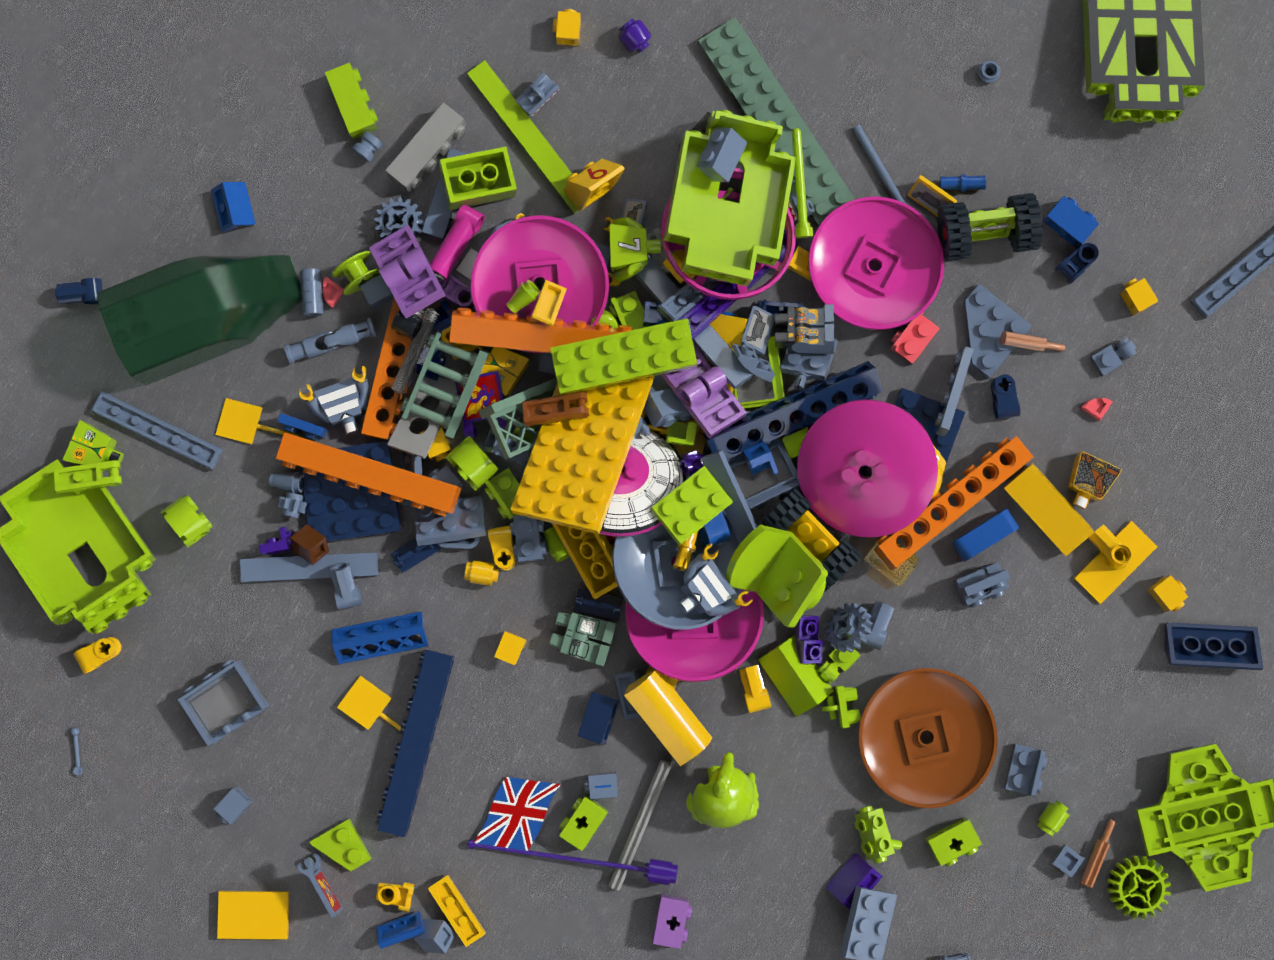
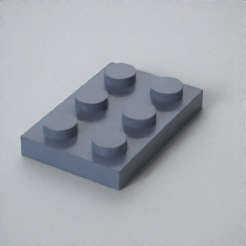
M482 495L458 499L454 513L447 512L446 516L432 513V507L425 506L424 510L414 507L418 546L486 536Z
M856 886L840 956L855 960L883 959L897 899L896 894Z

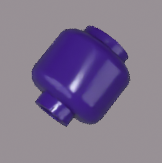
M632 18L619 28L621 32L618 37L629 52L637 50L640 53L649 46L647 41L650 40L651 33L641 20H634Z

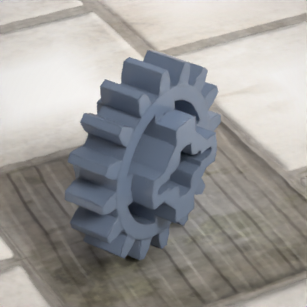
M398 197L397 202L389 198V205L383 202L382 206L384 209L376 210L380 217L374 218V221L380 225L375 227L377 232H382L380 234L382 240L406 225H410L412 217H414V224L411 228L414 235L416 233L422 234L421 229L418 227L424 225L423 220L419 219L423 214L421 211L416 212L419 207L417 204L411 206L410 199H407L404 203L402 197ZM396 208H404L402 211L394 210ZM388 215L389 222L386 224L385 227V218ZM396 219L402 220V221H403V224H402V225H399L398 223L396 224L395 220H396Z
M845 603L844 609L837 607L838 613L831 614L833 619L832 621H827L826 624L830 628L825 630V633L829 635L827 641L831 643L833 648L843 653L846 650L852 653L854 647L861 648V641L867 642L865 636L866 634H871L868 627L872 626L873 623L869 621L871 615L867 613L865 608L856 603L851 605Z

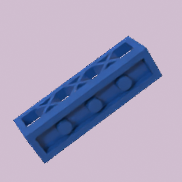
M422 611L332 629V646L338 664L427 647L428 640L424 629ZM420 634L422 640L412 641L408 638L411 635ZM391 639L399 641L396 645L392 646L386 644L387 640ZM366 644H373L376 646L372 650H367L363 648ZM346 648L354 650L352 654L343 656L340 651Z

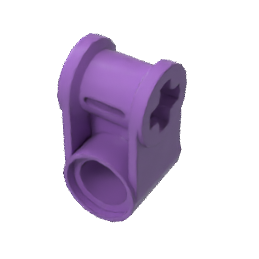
M451 274L446 281L441 280L440 285L446 296L442 297L444 300L453 303L459 308L472 310L475 307L469 287ZM464 294L471 295V299L467 303L460 302V298Z

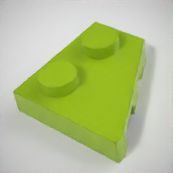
M350 818L310 841L313 847L349 871L358 868L372 859Z

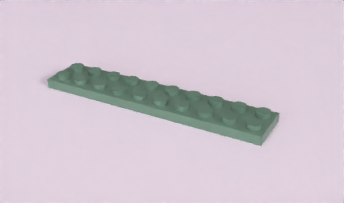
M736 17L699 39V46L744 115L752 116L755 120L773 121L777 125L783 126L782 135L775 144L774 152L782 151L787 152L790 156H794L792 130L794 128L801 130L804 180L807 189L805 194L806 200H810L815 210L810 216L819 227L825 218L841 205L855 200ZM795 169L793 173L792 183L795 182Z

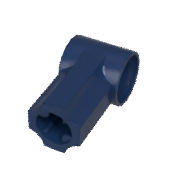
M86 278L82 279L81 282L57 284L55 295L58 303H103L102 279Z

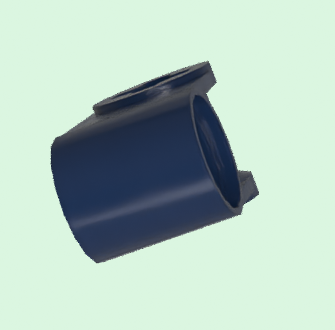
M1093 243L1081 245L1074 253L1057 265L1055 270H1060L1068 279V284L1070 285L1098 258L1099 250L1097 246ZM1082 250H1088L1091 253L1090 260L1083 258Z
M1007 374L996 377L991 383L995 418L998 420L1020 416V403L1014 379ZM1001 382L1007 383V388H999L998 384Z

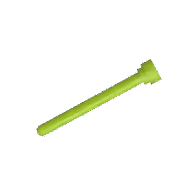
M794 128L792 130L793 155L796 157L794 169L798 209V224H796L795 234L796 238L813 237V227H810V223L807 221L801 130Z

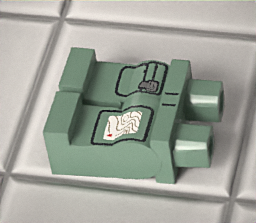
M573 612L572 614L558 613L555 624L567 627L566 634L562 636L552 633L549 645L560 649L561 653L604 667L610 646L590 641L589 638L611 644L616 624Z

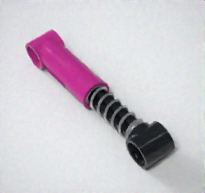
M465 204L457 212L452 228L430 263L439 283L441 280L446 281L471 238L478 233L485 219L483 213ZM424 309L408 318H405L401 310H399L393 319L391 329L410 339H414L421 329L423 323L421 317Z

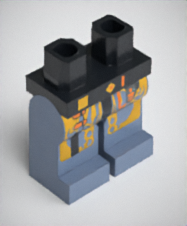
M828 304L824 308L815 309L788 307V313L775 314V329H788V332H775V347L788 348V354H795V352L834 354V304Z

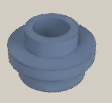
M985 61L978 68V76L985 83H993L1000 76V67L994 61ZM985 70H991L992 75H986Z

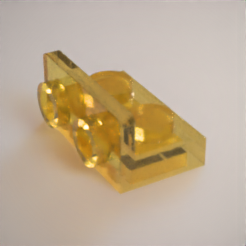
M896 540L897 546L903 548L898 544V541ZM876 542L863 560L901 587L916 568L919 559L916 558L917 556L914 553L897 568L890 571L874 551L879 546Z

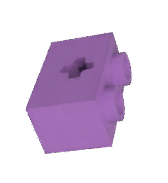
M661 894L653 944L681 949V944L686 943L688 929L684 928L686 919L690 920L692 906L689 905L688 899ZM672 916H675L677 922H679L675 923L674 927H670V923L667 921L671 920Z

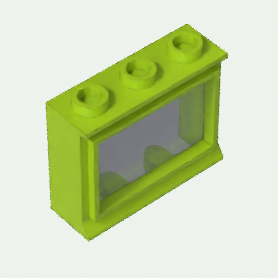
M775 336L769 338L764 355L756 354L758 359L762 358L770 363L775 373L772 382L753 374L749 380L735 390L733 389L732 394L745 410L759 409L785 397L778 347H775Z

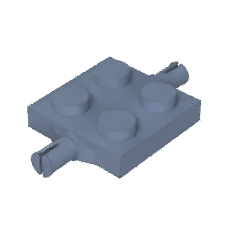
M834 338V353H835V350H836V347H837V339ZM787 348L781 365V373L797 377L794 388L803 391L806 380L817 379L826 381L834 354L797 352L795 354H788Z

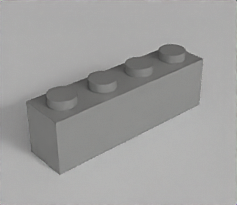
M443 102L386 169L388 176L406 191L410 192L412 188L415 190L421 184L424 174L431 172L435 168L436 160L441 154L444 156L449 151L452 141L463 135L466 130L464 118Z

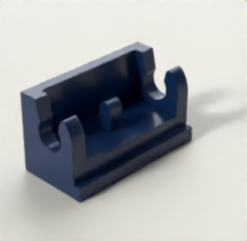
M592 692L578 736L599 744H606L620 700Z

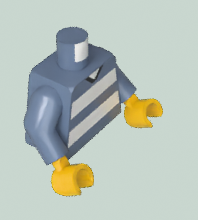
M362 366V374H357L355 368H353V378L314 391L315 395H313L311 386L306 384L309 392L303 394L298 389L299 395L302 399L306 400L313 414L323 422L331 423L334 426L342 424L346 435L359 431L355 419L364 416V410L368 407L371 395L367 378H365L366 368Z
M712 544L706 545L704 554L700 553L693 559L685 571L683 577L684 585L681 587V591L686 597L678 602L679 608L685 614L695 608L698 614L706 613L709 616L726 615L740 608V605L748 606L753 601L744 602L742 600V596L747 594L748 591H743L737 599L734 598L738 594L712 560L717 557L719 550L715 554L707 552Z

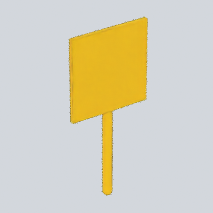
M228 398L225 399L215 434L248 444H253L257 428L281 435L286 432L298 436L295 433L258 424L262 407Z
M362 676L357 679L337 706L338 709L368 730L378 717L384 719L397 730H401L400 725L382 713L392 698Z

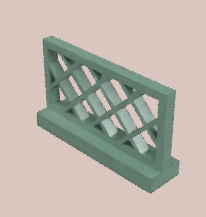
M557 378L479 410L482 419L487 417L505 460L533 448L542 425H536L535 430L529 426L526 427L524 416L522 423L514 419L515 411L523 413L522 402L553 396L557 385ZM500 417L507 421L505 430L499 427L496 418ZM512 424L520 428L518 437L510 433ZM525 431L533 435L531 444L523 440ZM508 438L516 442L513 452H510L507 445Z

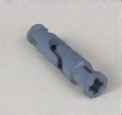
M371 317L359 324L354 325L351 323L342 326L335 334H333L334 331H327L304 338L302 342L294 345H284L290 364L304 357L312 358L336 350L339 347L337 346L338 344L350 346L359 343L361 339L370 336L377 337ZM368 328V330L360 333L358 332L359 330ZM324 336V343L330 349H319L317 339Z

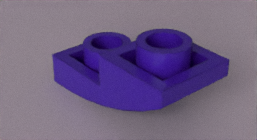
M802 615L795 626L797 652L802 664L822 663L823 640L818 639L819 616Z

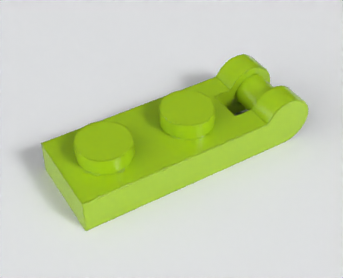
M114 460L53 469L55 492L65 493L106 486L122 485V477L119 476V470L121 469L120 461ZM103 471H109L110 477L103 478Z

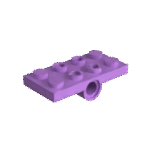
M409 225L369 247L380 268L379 272L390 288L405 318L412 316L446 296Z
M693 343L697 367L661 374V376L707 437L711 438L745 417L747 412L728 389V382L724 372L717 366L712 367Z

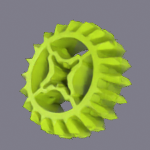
M1133 855L1131 861L1128 858H1123L1124 866L1116 863V867L1119 870L1117 872L1114 870L1110 871L1115 876L1114 879H1107V882L1113 885V887L1107 888V892L1114 893L1109 898L1110 901L1117 902L1115 908L1117 910L1122 909L1123 915L1127 916L1130 914L1133 919H1136L1138 915L1141 919H1146L1147 913L1149 916L1155 917L1154 909L1161 912L1162 908L1159 905L1161 903L1168 904L1164 896H1170L1171 892L1165 890V888L1170 887L1171 883L1164 880L1169 875L1165 872L1161 873L1163 866L1156 865L1154 859L1148 861L1146 856H1141L1139 860L1138 856ZM1147 869L1153 877L1141 879L1135 870ZM1128 876V884L1122 888L1124 879ZM1138 883L1142 884V886H1140V892L1135 890L1138 888ZM1155 887L1154 895L1150 899V891ZM1137 896L1143 905H1130L1125 898Z

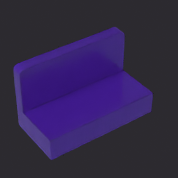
M854 853L829 882L826 889L842 904L851 909L856 886L873 889L883 876L857 853Z

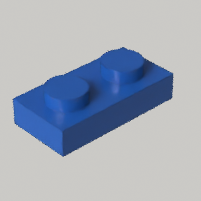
M280 413L278 422L283 424L282 429L296 433V430L305 432V437L317 440L318 437L325 438L327 433L325 428Z

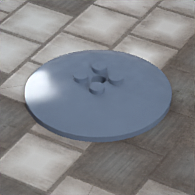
M722 511L730 532V540L710 547L707 552L715 554L719 550L717 557L712 560L726 578L727 567L740 543L726 513ZM663 525L638 535L616 536L612 551L615 580L627 603L640 616L655 625L673 630L700 628L723 616H709L706 613L698 614L695 608L685 614L679 608L678 602L686 597L681 591V587L684 585L683 577L685 571L678 570L672 565V558L677 556L679 548L676 541ZM699 531L695 541L696 549L695 552H692L690 562L700 553L704 554L706 546L702 542ZM732 587L738 594L734 597L737 599L742 589Z

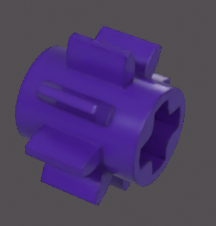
M695 450L682 455L684 460L680 461L679 466L682 468L685 477H691L704 466L701 458L704 456L703 454L698 455Z

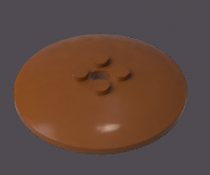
M919 668L902 672L890 678L873 693L861 716L858 744L860 755L868 774L886 794L910 806L938 808L963 800L983 783L996 757L998 735L996 721L989 704L979 690L970 682L949 671ZM926 730L932 734V740L928 744H924L920 740L921 733Z

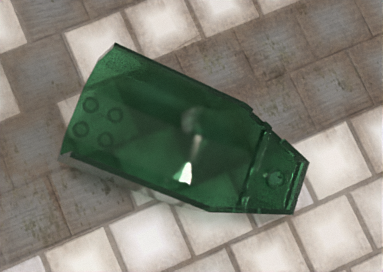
M289 255L197 256L169 263L99 291L98 301L99 310L115 351L129 375L145 385H149L251 344L261 333L273 326V323L280 317L285 316L302 301V295L300 294L301 283Z

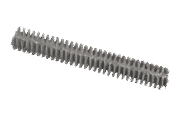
M426 309L421 329L413 339L395 382L391 387L397 394L404 393L402 392V390L405 391L403 388H406L404 385L407 386L405 383H409L406 380L410 381L408 379L411 378L409 375L412 376L410 374L413 373L411 370L414 371L412 367L415 368L413 365L418 363L415 360L420 358L417 355H421L419 352L422 353L420 351L424 348L422 345L427 343L424 340H428L426 337L429 338L426 335H430L428 332L431 333L429 331L433 328L431 325H435L433 320H437L435 318L438 317L435 315L439 314L434 309Z

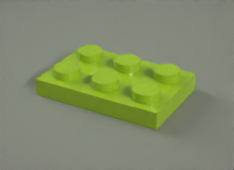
M703 466L651 507L650 510L676 543L681 545L732 504L733 501L707 468Z

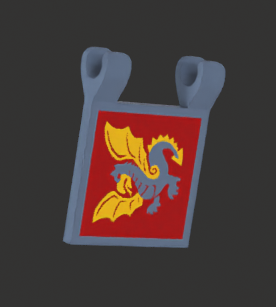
M314 853L313 856L316 858L315 864L313 859L308 857L304 859V864L308 869L303 868L301 863L297 864V868L301 873L309 877L328 913L333 918L343 910V907L321 870L319 854Z

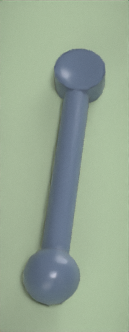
M74 727L70 731L73 736L75 755L73 773L78 776L83 773V768L80 766L78 745L80 730Z

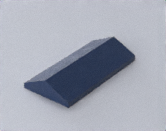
M1166 622L1164 650L1170 665L1263 670L1258 627Z

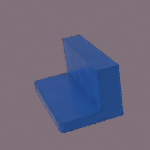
M222 182L211 189L221 232H230L238 226H253L255 224L245 182Z

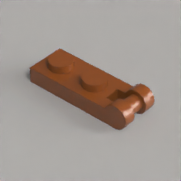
M576 392L522 402L526 427L572 418H587L589 416V409L586 407L588 402L587 393ZM570 404H577V407L570 408Z

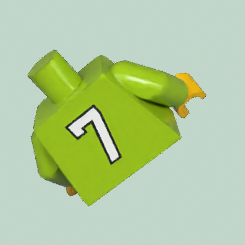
M606 217L605 221L611 223L608 228H604V230L610 232L612 272H615L608 273V277H612V282L609 284L611 287L619 286L620 282L633 277L643 270L644 266L648 265V253H661V239L648 240L647 230L640 223L629 217L616 219Z

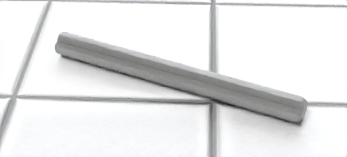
M661 759L619 858V864L631 865L672 766L666 760ZM615 868L609 882V887L619 891L628 870Z

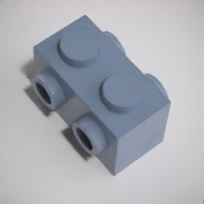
M521 515L513 516L514 522L510 523L512 536L515 535L516 544L513 545L515 558H518V562L522 563L545 560L547 545L546 541H543L542 538L544 521Z

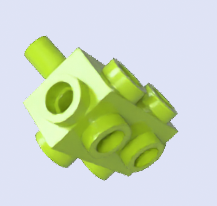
M872 805L859 808V813L855 814V828L861 836V849L863 853L866 854L867 860L873 859L874 864L887 861L886 856L895 854L894 849L900 850L902 842L891 839L882 808L873 809Z

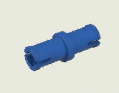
M960 174V176L953 177L940 176L939 185L942 190H960V192L976 189L986 190V175L966 176L965 174Z

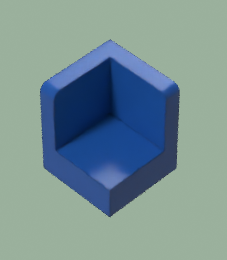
M765 442L743 450L752 474L770 468L774 475L778 473L772 453Z

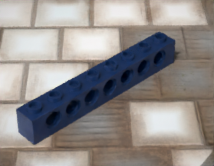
M867 361L826 379V381L803 389V391L795 392L747 413L745 417L711 438H708L705 433H702L709 453L723 450L729 462L732 457L744 454L743 450L761 442H765L768 445L778 437L791 435L801 427L813 425L824 413L840 404L855 400H870L884 391L876 367ZM860 383L858 389L852 391L854 385ZM839 392L838 397L834 400H831L832 396L835 393ZM814 402H818L815 408L810 409ZM793 411H797L795 417L789 418ZM777 420L774 426L768 427L771 421ZM756 429L753 435L747 436L750 430ZM735 438L731 445H726L728 440Z

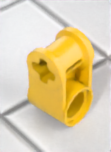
M510 525L488 529V537L495 564L501 570H511L516 564V558L513 553L514 540ZM504 554H506L508 557H511V559L507 561V565H504L503 562H499L500 559H503Z
M115 637L102 638L79 649L73 655L83 674H86L117 656L121 651V643ZM107 644H110L111 648H109L108 652H106L105 648L107 647Z

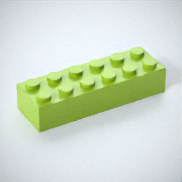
M688 318L550 348L561 395L690 369L698 365Z

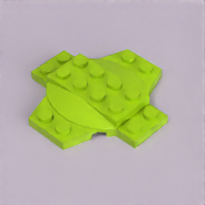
M1215 743L1169 753L1166 790L1155 805L1135 809L1146 855L1152 856L1171 851L1185 861L1198 884L1205 892L1250 882L1253 858L1251 844L1255 838L1259 837L1262 830L1274 827L1273 779L1268 778L1248 783L1246 780L1234 775L1231 771L1232 768Z

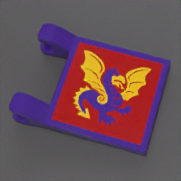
M499 371L480 374L462 417L465 438L469 436L471 438L476 437L478 433L474 422L487 419V417L481 418L479 410L504 400ZM455 381L457 394L461 396L464 387L460 386L461 383ZM498 417L499 427L505 430L507 421Z

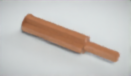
M1003 331L1000 336V343L1003 345L1044 351V348L1064 351L1066 348L1063 344L1046 342L1047 339L1008 331Z
M1111 819L1107 823L1101 840L1097 839L1081 877L1080 883L1086 887L1093 888L1110 847V844L1107 842L1115 825V821Z

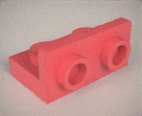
M922 314L907 323V327L903 332L898 330L891 339L894 344L890 349L911 365L940 329Z

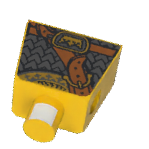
M1083 451L1077 453L1068 483V489L1077 493L1073 505L1086 509L1090 499L1094 501L1102 500L1122 469Z

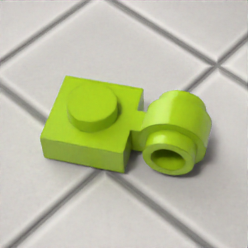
M834 649L828 655L833 662H824L817 670L820 673L819 676L825 682L829 681L832 683L840 675L837 671L838 667L845 672L861 655L855 649L852 653L847 650L843 653Z

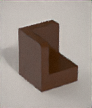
M305 525L290 537L293 551L311 565H314L329 552L326 537L309 525Z

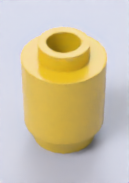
M473 560V562H467L464 579L470 580V583L492 586L493 582L498 580L499 569L495 568L494 563Z

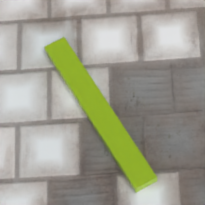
M484 60L469 71L467 75L575 215L580 210L564 192L567 185L566 180L572 175L571 171Z

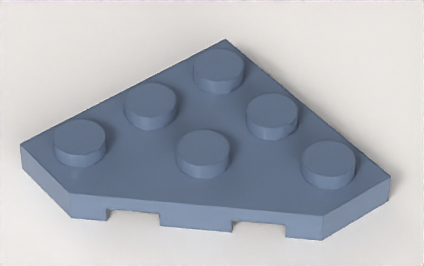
M979 283L964 301V309L967 319L968 342L970 348L974 349L970 363L989 379L1015 348V346L1000 343L1001 333L1008 331L1026 334L1032 325Z

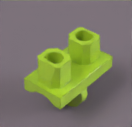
M843 685L835 686L837 704L835 705L834 696L827 697L828 706H822V711H829L830 720L837 719L836 710H838L840 727L848 728L850 727L849 724H854L861 720L859 709L847 710L846 701L858 700L857 689L844 687Z

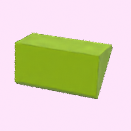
M795 634L758 659L796 717L815 707L834 692L828 681L825 682L819 676L820 673L817 671L819 668L815 663H800Z

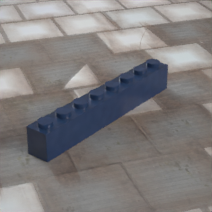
M426 649L425 653H421L418 666L421 667L420 675L415 676L412 688L416 690L414 697L408 700L406 711H409L408 719L403 720L400 730L403 738L401 743H397L394 756H397L396 764L390 767L388 778L391 779L389 788L385 787L382 801H385L383 811L379 810L376 818V824H379L378 831L406 837L408 834L455 656Z

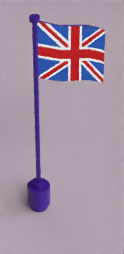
M506 777L496 792L484 826L476 840L470 839L468 849L477 847L644 872V877H648L647 882L664 885L676 884L678 865L670 861L650 859V863H645V867L530 851V847L541 830L550 802L561 784Z

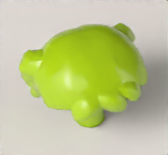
M727 752L723 756L721 766H711L706 770L709 780L708 784H698L693 796L689 793L686 799V807L694 820L715 828H731L743 821L751 820L757 815L759 794L755 782L756 776L752 772L746 775L740 769L735 768L734 756L732 753Z

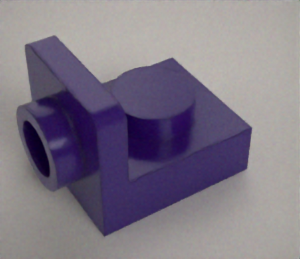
M279 527L282 541H279V538L265 540V544L259 545L260 554L266 556L291 551L292 543L290 537L293 536L292 531H289L287 527Z

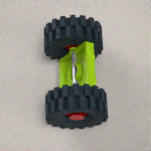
M1034 193L1012 195L1007 199V208L999 207L991 211L976 210L969 214L964 202L940 205L938 207L939 211H937V230L943 249L944 260L969 259L972 250L971 242L1004 237L1009 238L1014 252L1040 249L1043 227L1041 226V210L1038 207L1039 202L1036 200V195Z

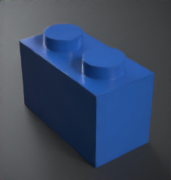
M1065 196L1056 203L1043 219L1046 225L1077 249L1099 225L1093 214L1088 211L1084 212L1078 207V203L1074 199Z

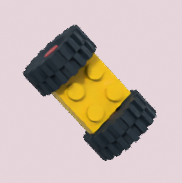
M795 488L757 526L764 525L792 532L827 570L825 592L862 555L847 539L839 543L807 510L812 504Z

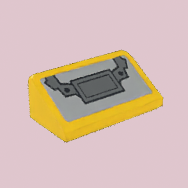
M921 175L908 192V197L937 217L940 205L957 202L955 198Z

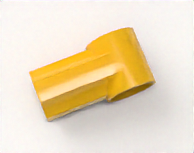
M1105 525L1099 527L1088 538L1108 559V563L1114 569L1125 568L1132 558L1131 549L1127 545L1122 544ZM1114 553H1122L1126 560L1118 561Z
M754 665L739 669L742 685L745 690L744 698L748 712L753 713L771 708L770 698L767 689L764 688L759 666Z

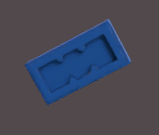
M420 911L377 926L376 933L380 949L425 933Z

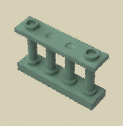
M438 331L436 335L431 334L426 347L430 348L422 370L410 399H404L400 410L404 412L402 416L404 419H407L409 413L412 412L443 425V428L447 429L445 436L454 438L489 352L480 349L479 353H469L441 341L442 332ZM435 350H441L470 362L469 365L473 366L470 375L466 373L465 375L432 362L431 359ZM427 370L461 383L460 386L464 387L462 395L457 394L454 396L423 383L422 381ZM418 391L452 404V407L455 408L453 416L448 415V417H445L414 404Z

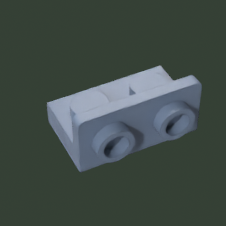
M1014 744L1004 789L1035 797L1036 792L1039 793L1042 786L1040 775L1047 765L1046 752Z

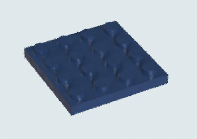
M389 441L337 448L393 466L391 447L387 445ZM301 467V472L304 475L302 480L305 502L307 503L308 525L325 536L327 542L401 531L398 502L389 499L390 494L382 492L381 496L367 492L368 487L360 485V488L356 489L346 486V480L339 479L337 483L324 479L326 475L324 473L317 472L315 476L303 472L304 467Z

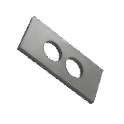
M429 373L425 374L423 383L454 396L457 395L454 381ZM418 391L414 404L420 406L422 400L430 395ZM439 399L440 404L433 412L446 417L452 404ZM410 412L407 419L401 416L387 445L425 459L442 425L426 419L429 422L427 430L422 434H414L409 429L411 422L417 418L424 417Z

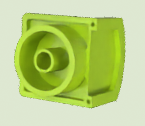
M759 525L740 543L726 571V579L732 587L756 592L782 624L792 628L796 626L806 610L813 608L820 601L825 590L826 577L828 575L822 563L811 554L792 532Z

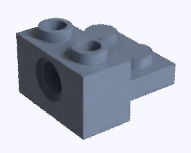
M996 562L955 579L953 583L963 606L970 605L973 608L983 604V599L988 596L995 599L1004 595V590L1010 588L1007 583L1010 576L1008 571L1002 570L999 562Z

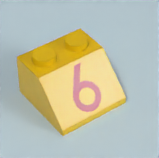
M600 159L596 163L592 161L583 168V172L580 174L576 172L566 180L567 185L564 192L581 212L614 189L625 168L620 164L605 159Z

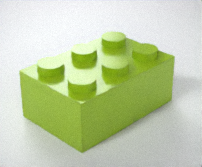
M506 146L440 159L439 170L449 210L459 209L464 204L474 206L513 198L516 195L517 187Z

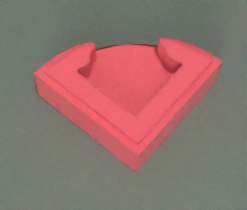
M325 277L322 284L323 296L327 304L334 308L343 295L344 288Z
M1095 398L1083 404L1080 409L1100 421L1113 401L1106 398Z

